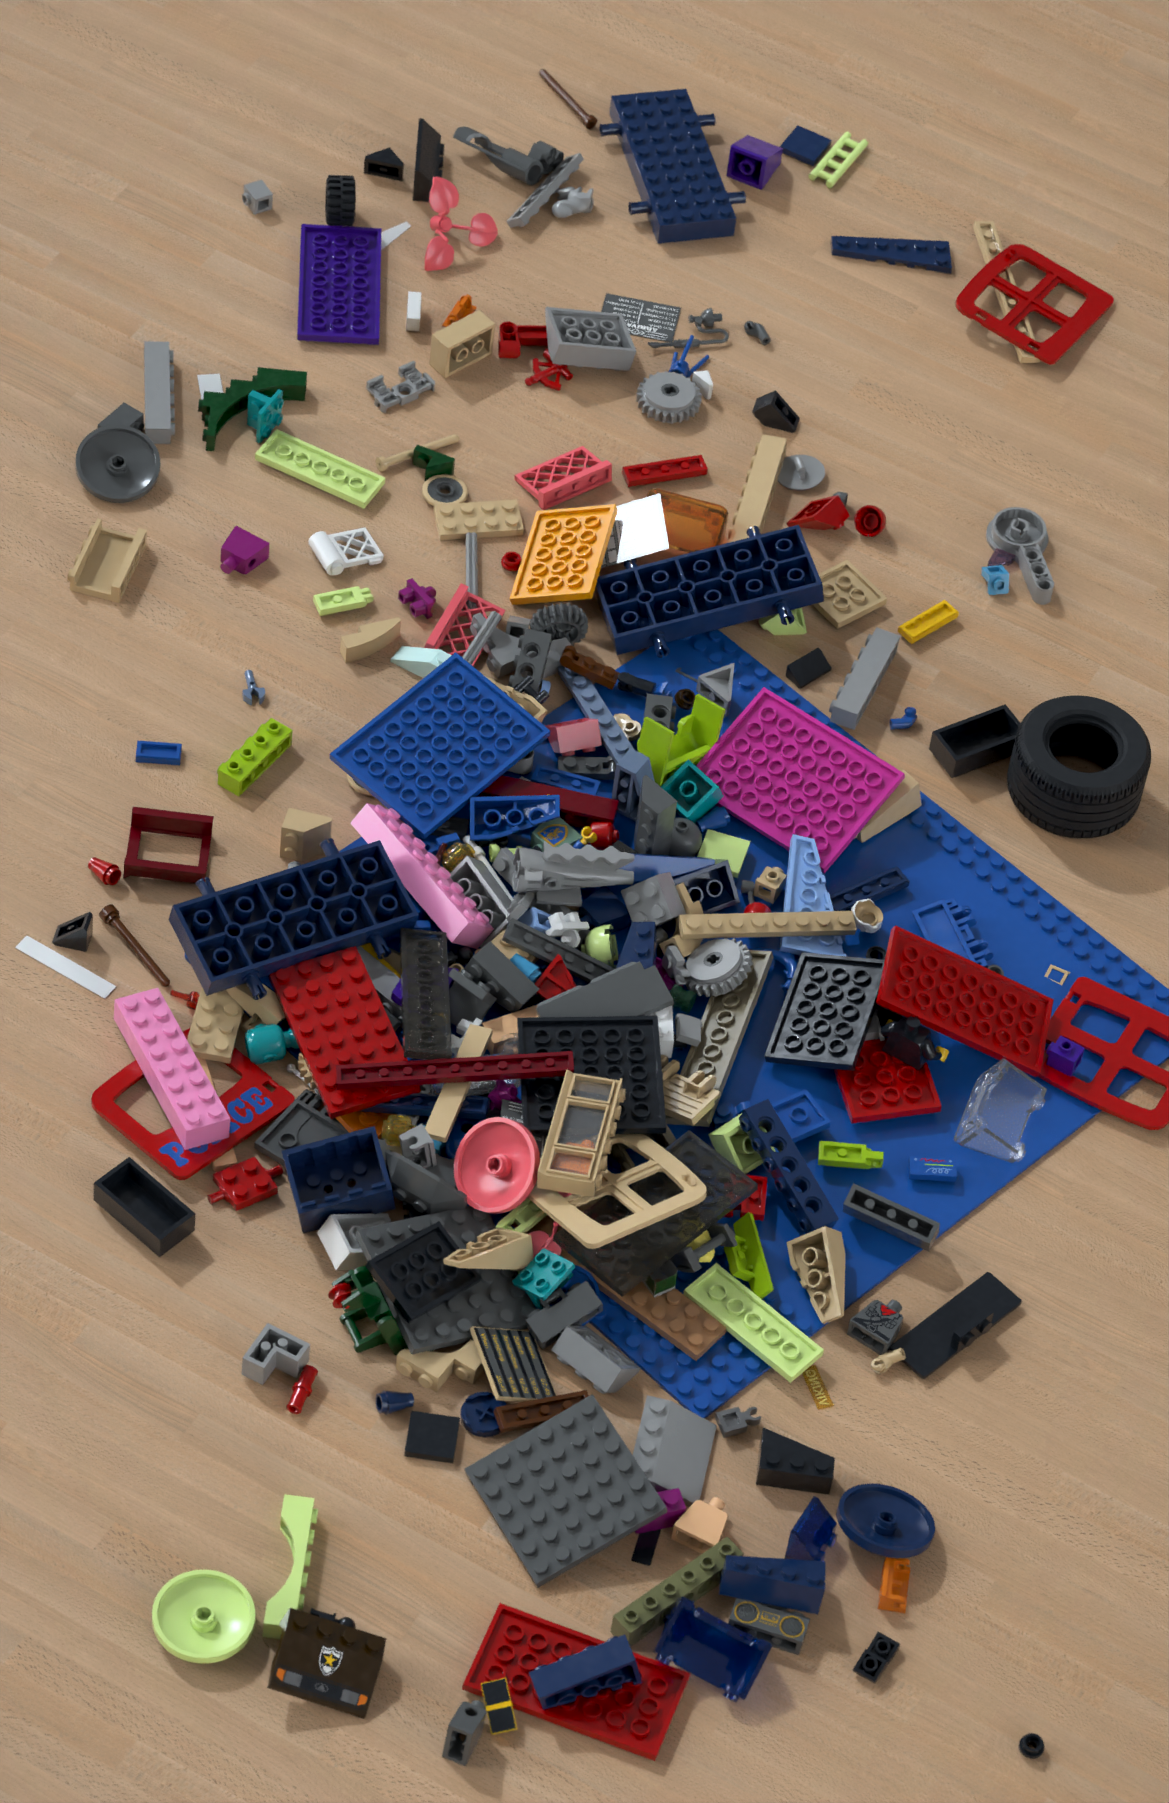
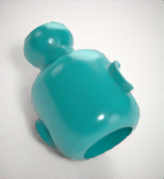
M258 1024L245 1033L248 1057L256 1065L283 1059L286 1056V1048H299L291 1028L283 1032L277 1024Z

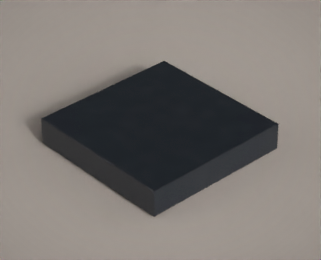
M411 1411L404 1456L453 1463L460 1418Z

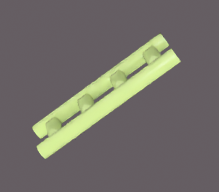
M845 132L808 176L809 179L822 178L827 181L826 186L832 188L868 146V141L863 139L858 143L850 139L851 134L849 132ZM846 145L854 150L848 153L841 150V148ZM838 156L845 159V161L840 164L832 159ZM828 166L836 171L832 175L823 171L824 168Z

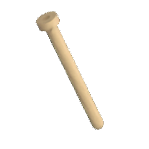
M454 434L422 446L436 450L458 442L459 436ZM414 448L387 458L383 456L377 457L376 466L381 472L385 471L390 465L413 458Z

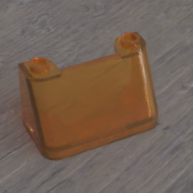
M654 488L648 491L646 497L660 493L669 548L691 553L723 544L728 521V511L725 507Z

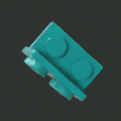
M280 389L271 398L254 390L248 395L247 425L257 429L256 442L258 443L268 438L272 430L282 422L284 400L282 399L283 391Z
M543 1248L512 1282L516 1287L526 1291L534 1305L542 1310L543 1307L539 1300H546L555 1289L563 1287L574 1276L572 1271L575 1265L571 1261Z

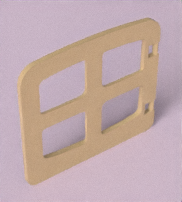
M615 1134V1137H610L612 1145L623 1143L649 1161L620 1174H613L607 1169L605 1171L601 1170L600 1174H603L601 1188H596L594 1197L577 1194L562 1197L557 1191L537 1188L536 1181L532 1192L527 1198L585 1247L596 1249L701 1203L707 1197L706 1185L682 1162L646 1135ZM598 1135L583 1139L574 1144L581 1145L584 1140H589L596 1146L594 1142H597ZM657 1172H664L683 1191L682 1193L652 1206L628 1187L630 1184ZM612 1195L634 1214L612 1224L601 1225L581 1212L577 1207L602 1196Z

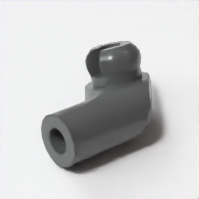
M747 321L744 324L745 332L748 335L758 337L763 345L770 343L771 338L763 325L753 321Z

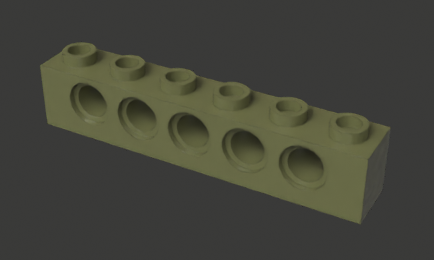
M728 1537L724 1538L613 1616L610 1632L614 1636L619 1637L626 1635L631 1647L664 1624L663 1619L665 1616L684 1610L720 1584L726 1555L743 1556L744 1553Z

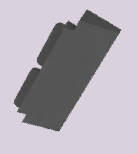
M639 961L637 963L630 962L596 977L586 986H576L539 1003L536 1010L538 1017L649 1016L673 1005L674 1000L656 966L654 965L644 970Z

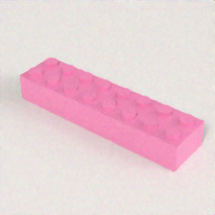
M366 803L353 819L351 825L368 844L378 840L381 841L404 887L452 943L478 949L494 930L489 924V918L484 913L479 912L476 908L477 904L471 898L465 896L463 893L464 889L458 883L453 882L449 871L441 867L437 863V857L424 848L426 846L425 843L412 834V828L399 819L400 814L392 808L386 809L379 804L375 806Z
M159 988L115 999L114 1020L184 1149L187 1150L229 1138L230 1117Z

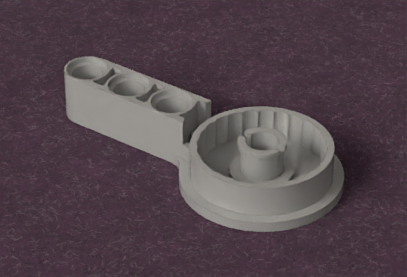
M1021 507L1003 509L988 524L986 530L987 542L997 554L1018 563L1034 602L1040 605L1048 604L1051 601L1054 581L1042 555L1048 545L1046 524L1037 513Z

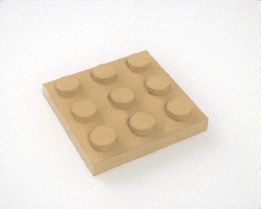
M845 560L819 574L823 585L824 602L813 604V606L839 629L886 605L887 597L848 560Z

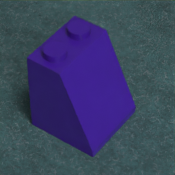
M749 135L743 137L730 147L726 177L762 190L781 164L783 148Z

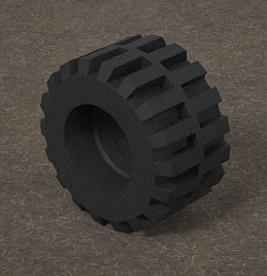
M328 175L325 194V218L327 225L352 226L355 221L356 207L355 179L350 175Z

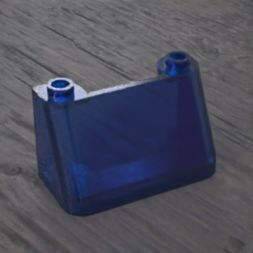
M683 1596L679 1597L653 1650V1653L657 1655L655 1659L667 1666L671 1662L723 1690V1696L733 1702H737L738 1699L745 1700L773 1645L763 1639L759 1640L755 1637L752 1639L753 1635L737 1629L704 1611L701 1607L694 1608L693 1601Z

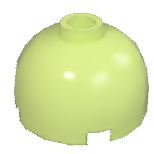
M609 924L595 927L587 934L585 944H581V952L616 969L617 965H614V960H618L617 941L615 934L611 935L609 929H613V926Z

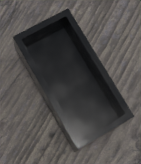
M1004 704L933 731L929 750L951 778L1010 757L1020 722L1007 705Z
M130 1157L94 1182L93 1200L159 1257L195 1231L196 1213Z

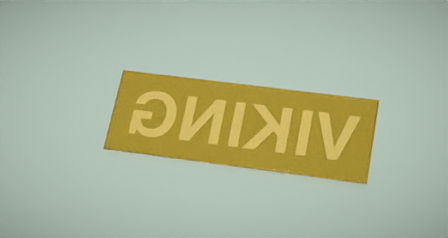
M816 1365L810 1366L802 1375L817 1409L834 1406Z

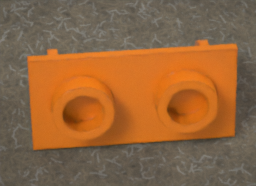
M470 295L461 296L460 301H457L442 327H447L453 322H457L475 312L477 307L472 305V297Z

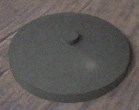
M108 425L92 431L82 440L76 453L75 469L80 483L90 494L107 502L126 503L143 497L155 486L159 477L161 462L157 447L143 432L125 425Z

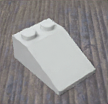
M387 1213L331 1214L317 1234L336 1271L355 1270L360 1266H365L367 1263V1259L355 1236L357 1229L389 1223L391 1220Z

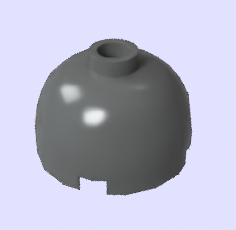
M675 818L669 855L695 857L702 845L700 829L689 819Z

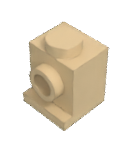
M767 866L755 881L754 896L773 904L785 887L787 875L779 867L771 868Z

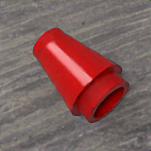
M96 857L92 858L88 863V868L105 885H115L121 878V870L115 864Z

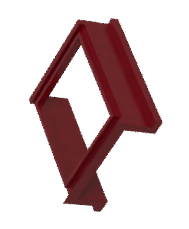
M133 807L123 879L128 876H137L195 884L201 878L204 879L207 873L214 816ZM141 832L202 839L198 866L138 859Z

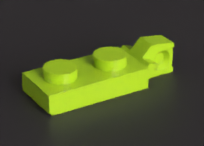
M819 1141L818 1165L858 1169L882 1168L884 1152L871 1151L872 1149L866 1148V1145Z

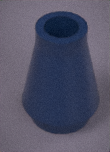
M383 1390L382 1393L376 1395L377 1411L385 1415L414 1406V1397L411 1392L403 1393Z

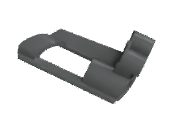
M466 126L457 128L453 135V138L486 153L490 161L499 170L528 185L538 183L543 174L554 171L564 159L562 151L542 141L534 143L527 156L513 148L506 149L492 143L484 134ZM474 138V139H475V142H474V143H476V144H478V145H480V146H482V147H484V148H486V149H488V150H490V151H492V152H489V151H487V150H485V149H483V148H481V147H479V146H477V145L471 143L470 141Z

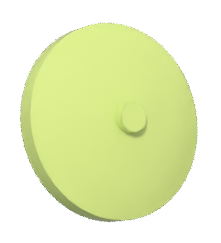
M214 1570L185 1572L168 1581L157 1594L152 1609L153 1630L160 1644L168 1652L182 1660L201 1664L219 1662L238 1653L249 1641L255 1625L254 1602L247 1589L238 1580L225 1573Z

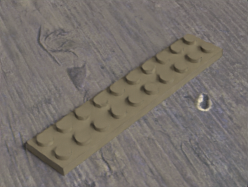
M749 950L753 958L751 959L753 965L750 966L751 972H747L748 977L734 990L726 994L710 996L701 1019V1042L697 1047L691 1045L680 1073L681 1076L689 1078L697 1070L705 1072V1078L713 1075L716 1077L717 1082L712 1089L720 1091L722 1095L773 961L772 951ZM720 1097L715 1101V1106L694 1126H710ZM665 1115L666 1124L689 1125Z

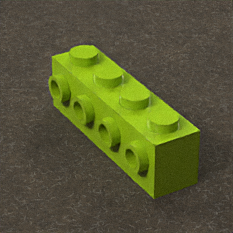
M273 718L260 725L257 732L252 737H248L244 745L239 750H235L231 758L219 766L217 770L218 785L240 796L292 745L293 730Z

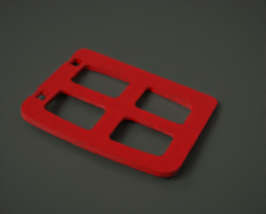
M1012 244L994 257L971 279L958 295L955 306L964 316L982 324L981 326L1020 349L1028 351L1042 362L1053 365L1112 306L1114 298L1109 293L1030 247L1022 244ZM1018 260H1024L1047 274L1031 291H1024L999 275ZM1059 283L1069 286L1087 298L1072 317L1064 315L1043 301ZM988 286L995 287L1018 302L1002 320L974 304ZM1030 312H1037L1061 326L1057 332L1044 342H1037L1015 329ZM978 314V315L982 316L983 318H985V320L981 319L980 317H978V316H976V315ZM1029 345H1031V346H1033L1034 348L1038 349V351L1032 349L1031 347H1029Z
M1079 977L1051 1017L1046 1043H1056L1058 1038L1063 1036L1103 1057L1104 1063L1090 1083H1086L1073 1075L1070 1077L1048 1066L1047 1058L1049 1055L1046 1054V1049L1044 1051L1041 1073L1037 1077L1069 1095L1127 1122L1148 1130L1162 1129L1169 1123V1071L1135 1056L1132 1050L1145 1030H1149L1169 1041V1016L1087 977ZM1073 995L1080 998L1077 1004L1070 1001ZM1088 1004L1130 1021L1116 1043H1108L1071 1025L1072 1020L1082 1005ZM1121 1069H1129L1166 1088L1164 1095L1153 1110L1142 1108L1107 1093V1089Z

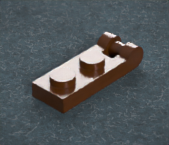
M571 645L564 648L559 660L562 666L613 690L620 674L612 667L602 665L593 658L578 653L576 648Z

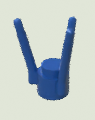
M694 335L690 336L680 360L677 361L678 353L674 352L668 372L683 374L686 378H690L709 359V355H706L689 370V364L685 361Z

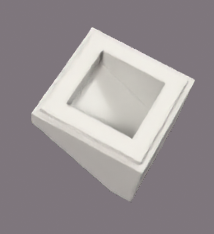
M708 370L694 372L692 382H696V387L700 388L699 393H702V396L709 400L712 396L713 382Z

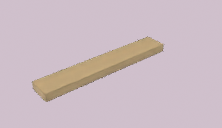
M470 1024L455 1058L483 1056L492 1037V1029ZM472 1082L444 1083L425 1127L433 1140L447 1142Z

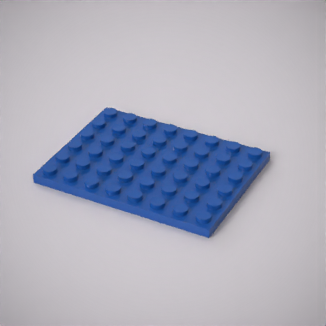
M454 653L330 753V760L388 809H394L400 814V819L425 839L470 802V797L479 795L550 736V730L459 654Z

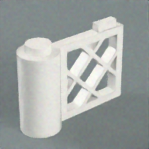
M366 528L327 535L324 531L314 533L308 540L309 546L328 575H339L347 567L367 563L369 565L379 564L384 557ZM363 536L365 542L354 539V537ZM341 540L347 542V545H341L336 541ZM350 544L360 547L361 550L358 551L349 548ZM366 549L373 552L374 555H369L363 552ZM348 553L356 556V558L348 560L345 554Z

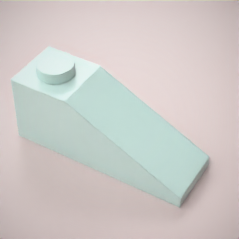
M402 646L391 658L390 662L424 678L452 655L440 649Z

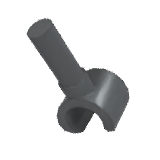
M742 880L741 893L748 894L749 904L755 902L753 894L754 882Z

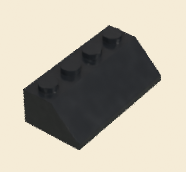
M419 118L413 201L429 202L433 177L442 178L443 170L439 168L443 169L444 157L440 155L444 156V144L441 143V135L423 118Z

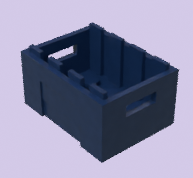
M375 1126L282 1150L284 1165L303 1234L319 1230L331 1214H379L396 1209L392 1186ZM353 1180L356 1182V1185L349 1187L347 1183ZM329 1186L333 1188V1191L325 1193L324 1189Z

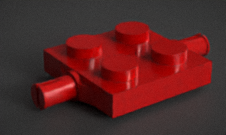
M255 1156L213 1174V1181L218 1186L219 1191L207 1195L208 1201L212 1205L223 1199L230 1203L235 1211L241 1210L278 1194V1187L272 1178L282 1175L283 1169L278 1165L267 1170L262 1167Z

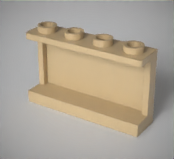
M97 518L95 524L89 528L88 539H84L82 543L81 554L76 555L74 568H70L67 580L70 581V591L120 603L146 547L147 530L138 528L134 536L103 528L102 519Z

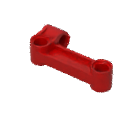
M508 321L501 323L498 336L499 359H517L520 356V345L548 346L546 326L516 325Z

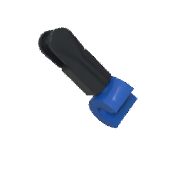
M622 672L618 675V689L621 691L632 692L647 697V694L670 696L673 699L678 692L676 690L666 691L668 682H661L656 687V683L637 678L627 672Z

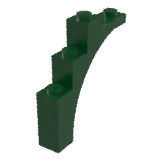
M258 367L257 376L253 375L252 381L231 379L230 387H226L225 393L204 391L203 399H199L198 412H202V421H205L204 427H208L203 429L202 442H206V451H214L216 436L223 426L233 417L248 409V395L252 390L271 398L280 389L283 391L282 399L284 401H305L307 372Z

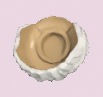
M871 899L856 901L851 909L856 928L860 929L861 932L868 933L878 931L883 921V913L880 908L875 906Z

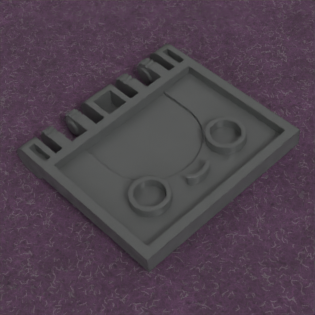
M305 1089L255 1141L254 1148L285 1167L282 1150L349 1132L336 1118L330 1119L326 1107L320 1112L317 1111L322 1104V1098L319 1096L315 1097V1093ZM328 1186L324 1191L331 1193L333 1188Z

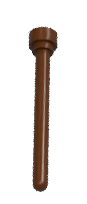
M113 904L105 906L100 911L99 917L105 924L113 925L162 986H169L170 980L120 921L119 911Z

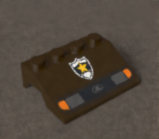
M290 1607L280 1621L279 1626L282 1628L279 1647L272 1661L267 1688L364 1719L382 1664L386 1638Z

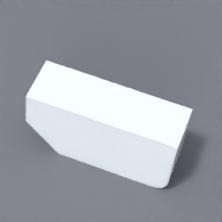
M408 292L406 330L419 331L421 292Z

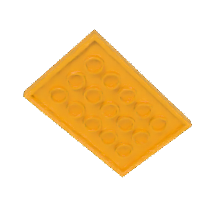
M616 504L536 511L510 595L511 604L592 599L618 512Z

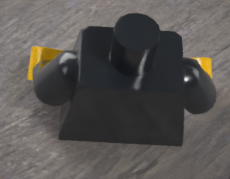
M901 1017L898 1022L889 1019L881 1028V1035L888 1037L882 1051L919 1071L927 1060L945 1062L949 1051L943 1047L937 1046L935 1049L931 1040V1031L920 1025V1020L916 1017Z

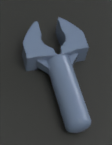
M247 670L244 674L248 689L242 691L243 701L252 706V694L258 697L260 705L265 699L264 687H256L253 671Z

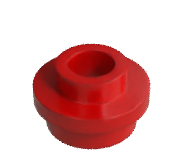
M507 552L501 559V565L508 571H517L522 559L516 552Z

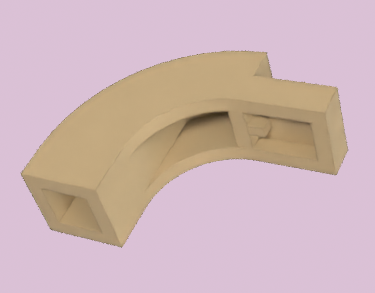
M684 882L676 885L686 914H703L699 900L694 903L692 902ZM675 919L676 928L673 936L659 945L664 954L668 946L676 945L684 958L700 946L703 938L681 939L678 920Z

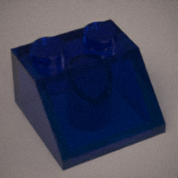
M813 1496L792 1528L784 1559L823 1561L826 1556V1548H832L838 1536L835 1534L837 1523L819 1498Z

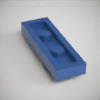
M541 764L536 765L531 777V782L597 796L601 783L598 780Z

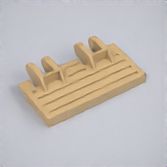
M661 1055L665 1115L694 1126L715 1106V1101L721 1096L720 1091L712 1089L717 1082L716 1077L709 1075L705 1078V1072L697 1070L689 1078L675 1074L680 1069V1063L676 1060L669 1062L667 1056Z

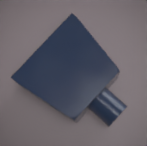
M601 886L582 902L581 907L579 906V919L581 922H588L590 931L595 927L611 924L613 926V929H609L611 934L629 927L631 917L627 907L607 886Z

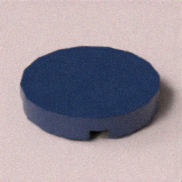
M477 1392L470 1395L462 1405L460 1410L461 1423L468 1432L475 1436L493 1437L501 1432L494 1415L495 1407L507 1404L505 1401L496 1400L493 1393Z

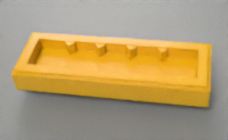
M943 600L898 626L897 632L913 644L958 618L959 612L946 600Z

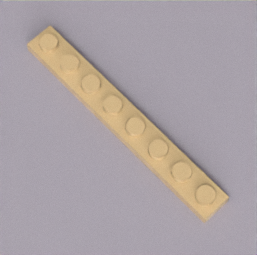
M853 911L679 915L677 919L681 939L855 935L857 931Z

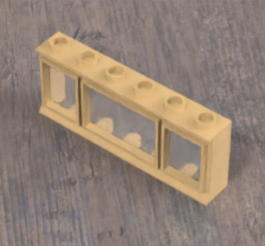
M566 1070L537 1171V1188L589 1197L595 1196L596 1188H601L603 1174H600L601 1170L605 1171L608 1157L605 1155L611 1152L612 1140L610 1137H615L617 1128L615 1119H620L621 1106L619 1104L620 1102L624 1103L626 1089L622 1088L623 1078H620L619 1081L576 1074Z

